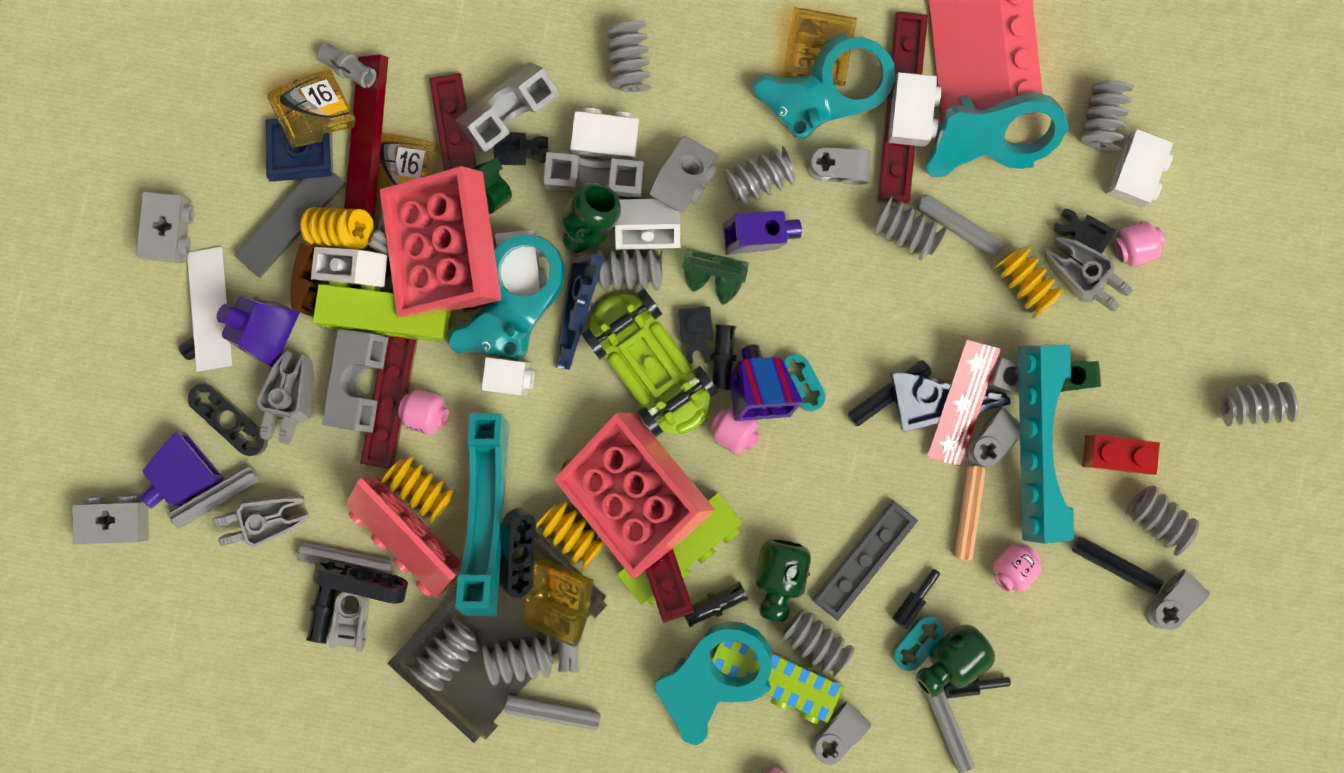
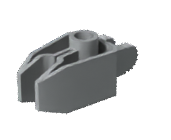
M1057 237L1055 245L1069 257L1068 259H1063L1048 249L1045 251V258L1054 274L1082 303L1092 302L1095 299L1109 310L1115 312L1119 304L1112 296L1103 291V288L1108 284L1124 296H1129L1133 291L1129 284L1114 274L1113 259L1076 240Z
M290 351L282 354L273 365L256 401L260 410L265 412L260 430L261 439H272L278 418L283 421L279 431L280 443L289 444L295 432L297 422L303 423L310 418L314 371L312 360L305 354H301L296 367V356Z
M282 494L243 499L237 511L212 519L214 526H225L239 521L242 529L238 532L222 535V537L218 538L219 545L223 546L245 540L246 544L256 547L293 530L309 518V513L304 512L287 516L282 511L285 508L303 503L304 496Z

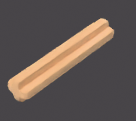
M969 465L967 467L954 552L955 558L969 561L973 558L986 472L982 466Z

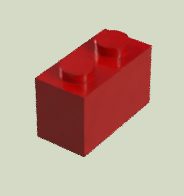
M1085 435L1082 467L1157 475L1160 442Z

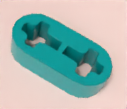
M799 354L788 356L783 360L787 369L790 368L789 361L794 360L796 364L802 363L804 366L800 371L804 381L799 382L795 374L790 375L801 398L806 395L802 387L805 383L811 392L817 391L819 394L815 399L817 403L815 406H812L810 402H802L799 407L810 412L818 410L823 406L826 395L814 370L804 356Z
M927 615L917 619L893 649L892 656L897 666L906 671L916 670L929 656L930 649L944 637L943 624L938 619ZM934 623L933 630L936 635L933 638L926 636L920 643L918 640L924 634V631L921 629L922 625L930 626ZM917 644L918 647L913 651L915 660L912 663L908 660L902 663L903 655L900 653L901 650L905 648L909 651Z

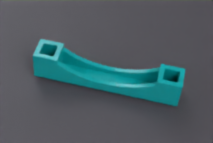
M1070 345L1018 346L1022 540L1042 544L1074 540L1073 507L1067 506L1060 491L1054 467L1052 446L1053 423L1058 397L1065 379L1071 378Z
M470 413L467 443L469 446L470 463L469 511L463 561L460 574L457 577L455 608L465 616H497L509 424L503 414Z

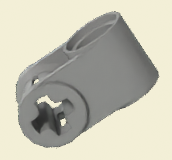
M820 148L808 161V173L817 181L841 182L851 185L868 184L870 150L863 148ZM821 158H825V164L830 165L826 171H822V165L817 164Z
M1000 407L984 424L983 429L969 444L967 458L972 465L982 467L995 465L1009 448L1020 439V422L1003 407ZM987 446L989 449L986 453L989 457L982 459L980 457L982 450L979 447Z
M1183 569L1169 580L1161 593L1149 604L1146 610L1147 620L1156 628L1177 629L1193 611L1206 601L1210 592ZM1162 609H1169L1166 612V615L1169 617L1168 620H1162L1165 616Z
M346 592L340 593L335 601L333 621L329 632V647L335 648L337 645L355 647L356 651L360 652L364 650L367 638L370 598ZM348 595L355 596L358 599L360 605L358 611L350 610L347 607L346 597Z
M846 701L834 712L828 723L813 739L812 749L814 754L825 764L837 763L867 733L871 727V722ZM834 740L832 746L835 751L832 754L825 752L822 755L824 749L821 744L824 741L830 744Z

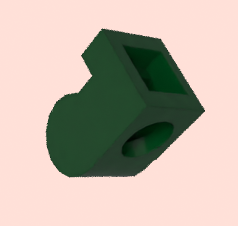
M497 157L473 168L483 172L489 214L494 213L511 201L512 191L499 174V171L503 168Z
M1099 361L1071 362V378L1065 379L1060 392L1102 387Z

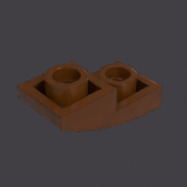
M300 243L291 276V308L313 317L318 284H315L316 280L311 279L314 248Z

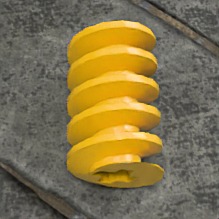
M311 207L303 213L300 229L303 238L312 247L360 250L368 245V241L373 234L374 225L373 219L365 210Z
M1027 246L1016 249L993 268L1005 267L1000 277L1002 279L1010 276L1013 277L1008 285L1009 289L1020 286L1021 289L1016 298H1029L1024 308L1036 307L1037 309L1032 316L1034 318L1054 304L1063 292V289L1061 287L1050 289L1055 281L1054 277L1042 278L1047 268H1034L1039 258L1036 256L1027 259L1026 257L1031 251V248Z
M413 455L404 460L400 459L385 474L381 483L385 484L392 480L389 487L391 492L402 488L399 499L403 501L412 496L409 507L414 509L422 505L419 516L425 517L431 513L429 524H432L451 502L450 499L454 490L451 488L442 493L441 488L444 483L442 480L431 484L434 473L430 472L422 476L421 472L424 465L421 463L413 468L411 466L414 459Z
M563 501L558 505L555 504L536 524V529L545 525L542 534L544 537L554 533L553 546L564 542L565 544L561 552L563 555L574 551L571 562L575 564L583 560L582 571L603 549L604 542L600 537L595 540L593 539L595 535L593 528L586 531L583 530L587 522L585 518L574 522L577 511L574 509L566 514L564 511L568 503Z

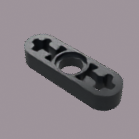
M198 384L189 391L188 403L190 407L241 454L257 456L266 450L268 440L261 439V428L216 387L208 384ZM200 392H210L211 394L208 397L209 401H211L214 405L219 406L221 402L223 403V405L218 407L216 410H214L207 404L199 405L198 403L200 402L201 398L198 396V394ZM225 411H232L236 416V424L231 429H224L220 424V417ZM241 429L249 436L257 435L258 438L255 442L258 444V447H249L247 449L245 446L248 441L242 435H237L236 438L233 435Z
M523 508L510 510L502 522L500 586L512 598L525 596L533 585L536 520ZM519 547H524L522 555L512 560L513 552Z
M320 559L316 561L312 578L317 585L392 604L401 603L405 600L408 587L407 580L400 576L333 559Z

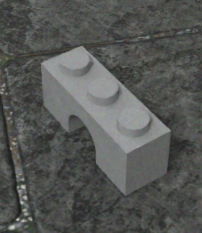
M529 62L460 115L455 121L472 146L486 152L510 133L506 127L515 117L528 111L538 112L560 93L544 68Z
M546 152L543 185L547 191L574 193L579 186L585 183L597 182L611 188L618 198L641 199L644 161L611 158V161L599 162L582 159L579 155Z
M338 329L333 346L334 355L331 371L328 376L329 385L326 403L323 407L322 425L373 433L378 401L369 400L362 396L359 390V380L367 369H383L388 337Z

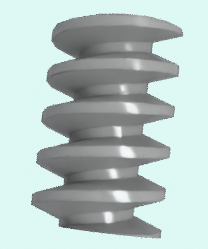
M626 21L615 24L607 30V36L612 39L608 42V49L612 51L609 55V62L615 64L610 68V74L615 77L611 80V87L624 92H643L651 89V85L642 83L643 79L650 77V72L641 70V67L649 64L648 59L640 58L641 54L648 52V47L639 45V42L647 39V34L638 32V29L646 27L645 22Z
M1102 81L1092 85L1091 93L1093 96L1089 98L1088 103L1091 108L1086 113V117L1089 120L1084 123V130L1087 133L1083 134L1081 139L1083 144L1104 152L1121 150V147L1114 145L1113 141L1123 140L1124 135L1115 132V130L1126 127V123L1119 120L1118 116L1128 115L1129 111L1120 107V104L1130 103L1131 98L1122 93L1132 91L1133 85L1122 81Z
M782 146V156L777 150H771L770 161L763 154L758 157V165L751 159L747 160V171L740 164L736 165L735 176L728 169L724 170V176L734 200L739 199L744 205H748V194H751L756 201L760 200V189H763L768 196L771 195L772 184H775L780 191L783 190L784 179L792 186L795 185V171L784 146Z
M891 196L875 222L874 233L877 235L883 229H886L885 240L887 241L895 235L898 236L897 247H900L906 241L909 242L907 253L911 254L919 248V260L924 259L928 254L932 255L944 237L947 227H943L936 232L937 222L934 220L925 226L926 215L921 214L914 220L915 209L911 207L902 213L903 202L899 201L892 207Z
M598 249L597 255L603 256L601 250ZM610 249L607 259L603 261L598 277L602 289L608 290L610 282L613 281L615 289L620 290L623 282L626 281L628 289L633 290L636 281H638L641 289L644 288L646 290L649 281H651L654 289L659 290L663 277L662 249L658 258H655L652 249H648L645 258H642L639 249H636L632 259L629 258L626 249L622 250L619 259L616 258L614 250Z
M1280 382L1278 385L1267 383L1265 386L1254 384L1252 387L1245 384L1239 388L1236 385H1231L1225 389L1223 394L1222 417L1226 426L1232 425L1233 417L1236 418L1238 425H1244L1246 416H1248L1251 424L1258 423L1259 415H1261L1264 424L1271 422L1272 414L1277 423L1284 421L1285 413L1290 422H1294L1298 416L1297 397L1293 387L1288 382Z
M1153 485L1149 486L1134 497L1127 507L1125 515L1135 510L1136 514L1133 522L1138 523L1142 519H1146L1143 530L1148 531L1156 527L1153 538L1159 539L1163 535L1167 536L1163 546L1168 548L1175 543L1177 546L1173 554L1178 556L1196 538L1199 521L1194 518L1189 519L1187 511H1179V506L1176 502L1168 503L1169 498L1166 494L1158 495V488Z
M802 609L788 624L780 640L783 642L792 637L793 642L790 647L792 650L802 645L801 657L805 658L809 654H813L811 665L814 667L820 662L824 663L821 674L824 675L832 670L834 672L832 677H834L847 664L854 653V647L848 645L842 648L844 639L841 636L832 640L834 631L829 628L822 632L824 623L818 620L812 624L814 614L808 612L801 616Z
M454 616L451 620L455 625V629L444 626L442 629L446 638L442 639L438 636L433 638L438 647L436 649L430 646L424 648L429 657L427 659L419 655L416 657L420 667L417 669L408 665L410 671L418 680L436 691H441L444 688V683L441 679L450 681L453 678L451 670L459 671L462 668L459 659L467 662L471 658L468 650L476 652L479 649L474 633Z
M546 635L544 645L540 644L537 637H533L532 647H528L524 639L520 640L519 649H515L511 641L507 642L506 651H502L498 643H495L493 653H489L486 645L482 647L485 672L493 686L498 685L500 675L506 684L512 681L513 673L519 682L524 680L526 671L532 680L537 678L539 669L545 678L550 676L553 660L548 635Z

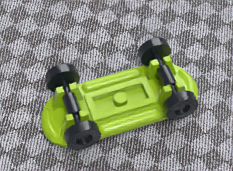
M644 288L636 293L637 297L622 293L604 299L596 306L591 316L590 329L587 328L581 333L599 360L605 356L642 407L637 412L655 437L659 436L663 431L679 435L697 429L704 422L709 412V396L713 397L719 392L712 380L701 366L694 370L658 321L657 318L662 315V312Z

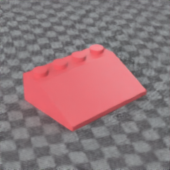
M928 0L937 87H941L939 103L941 124L944 121L945 112L948 108L954 105H961L960 96L968 95L976 109L985 110L1019 95L1032 92L1043 94L1033 0ZM1038 112L1026 113V114H1024V115H1022V116H1025V115H1035V114L1038 113Z
M460 166L380 189L397 317L402 318L468 308L501 300L483 172Z
M634 412L616 413L554 478V481L632 578L639 576L694 532L715 511L714 507Z
M380 477L361 478L356 483L345 504L351 510L348 513L350 518L360 527L364 525L368 527L373 533L371 539L382 550L388 548L396 556L393 559L394 563L404 573L407 574L410 571L418 579L416 585L426 596L430 597L433 595L435 598L441 596L457 580L462 562L399 499L395 492L389 490V486L386 483H381L382 479Z

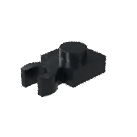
M510 132L494 145V158L497 157L501 165H526V158H531L535 162L545 163L546 152H549V150L540 149H548V137L537 136L532 140H526V133Z
M1064 209L1061 215L1070 221V225L1062 226L1056 222L1053 228L1057 234L1062 236L1071 235L1074 237L1072 240H1076L1101 254L1116 229L1088 214L1082 222L1078 220L1076 213L1070 209Z
M710 307L678 309L681 342H690L691 345L686 353L687 361L689 364H692L693 352L700 350L704 353L705 362H709L711 354L708 347L704 345V340L713 339Z

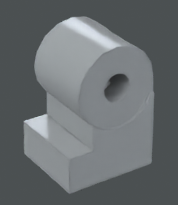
M997 358L988 387L1018 396V364L1004 358Z

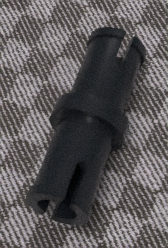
M716 324L715 351L711 353V359L714 360L712 382L717 389L731 390L730 373L732 372L733 361H736L737 355H734L735 329L737 326Z
M738 581L736 584L715 594L712 591L707 593L706 598L692 604L694 613L684 617L691 628L693 625L714 615L716 617L722 616V611L748 601V597L744 588H742V584Z
M317 585L314 604H310L309 611H312L306 641L327 643L331 615L334 614L333 604L336 590Z

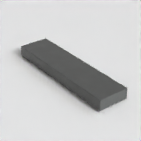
M334 172L333 176L303 179L234 256L257 277L261 278L301 234L300 222L303 213L311 207H326L346 183Z
M891 500L814 596L812 601L838 621L918 520L894 500Z

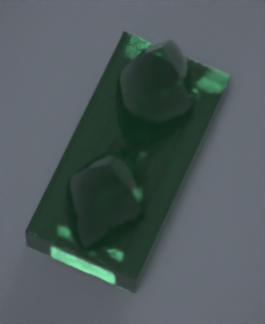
M687 248L682 268L684 269L685 281L692 292L705 286L711 275L715 276L714 284L717 297L721 305H725L736 296L742 283H745L749 262Z

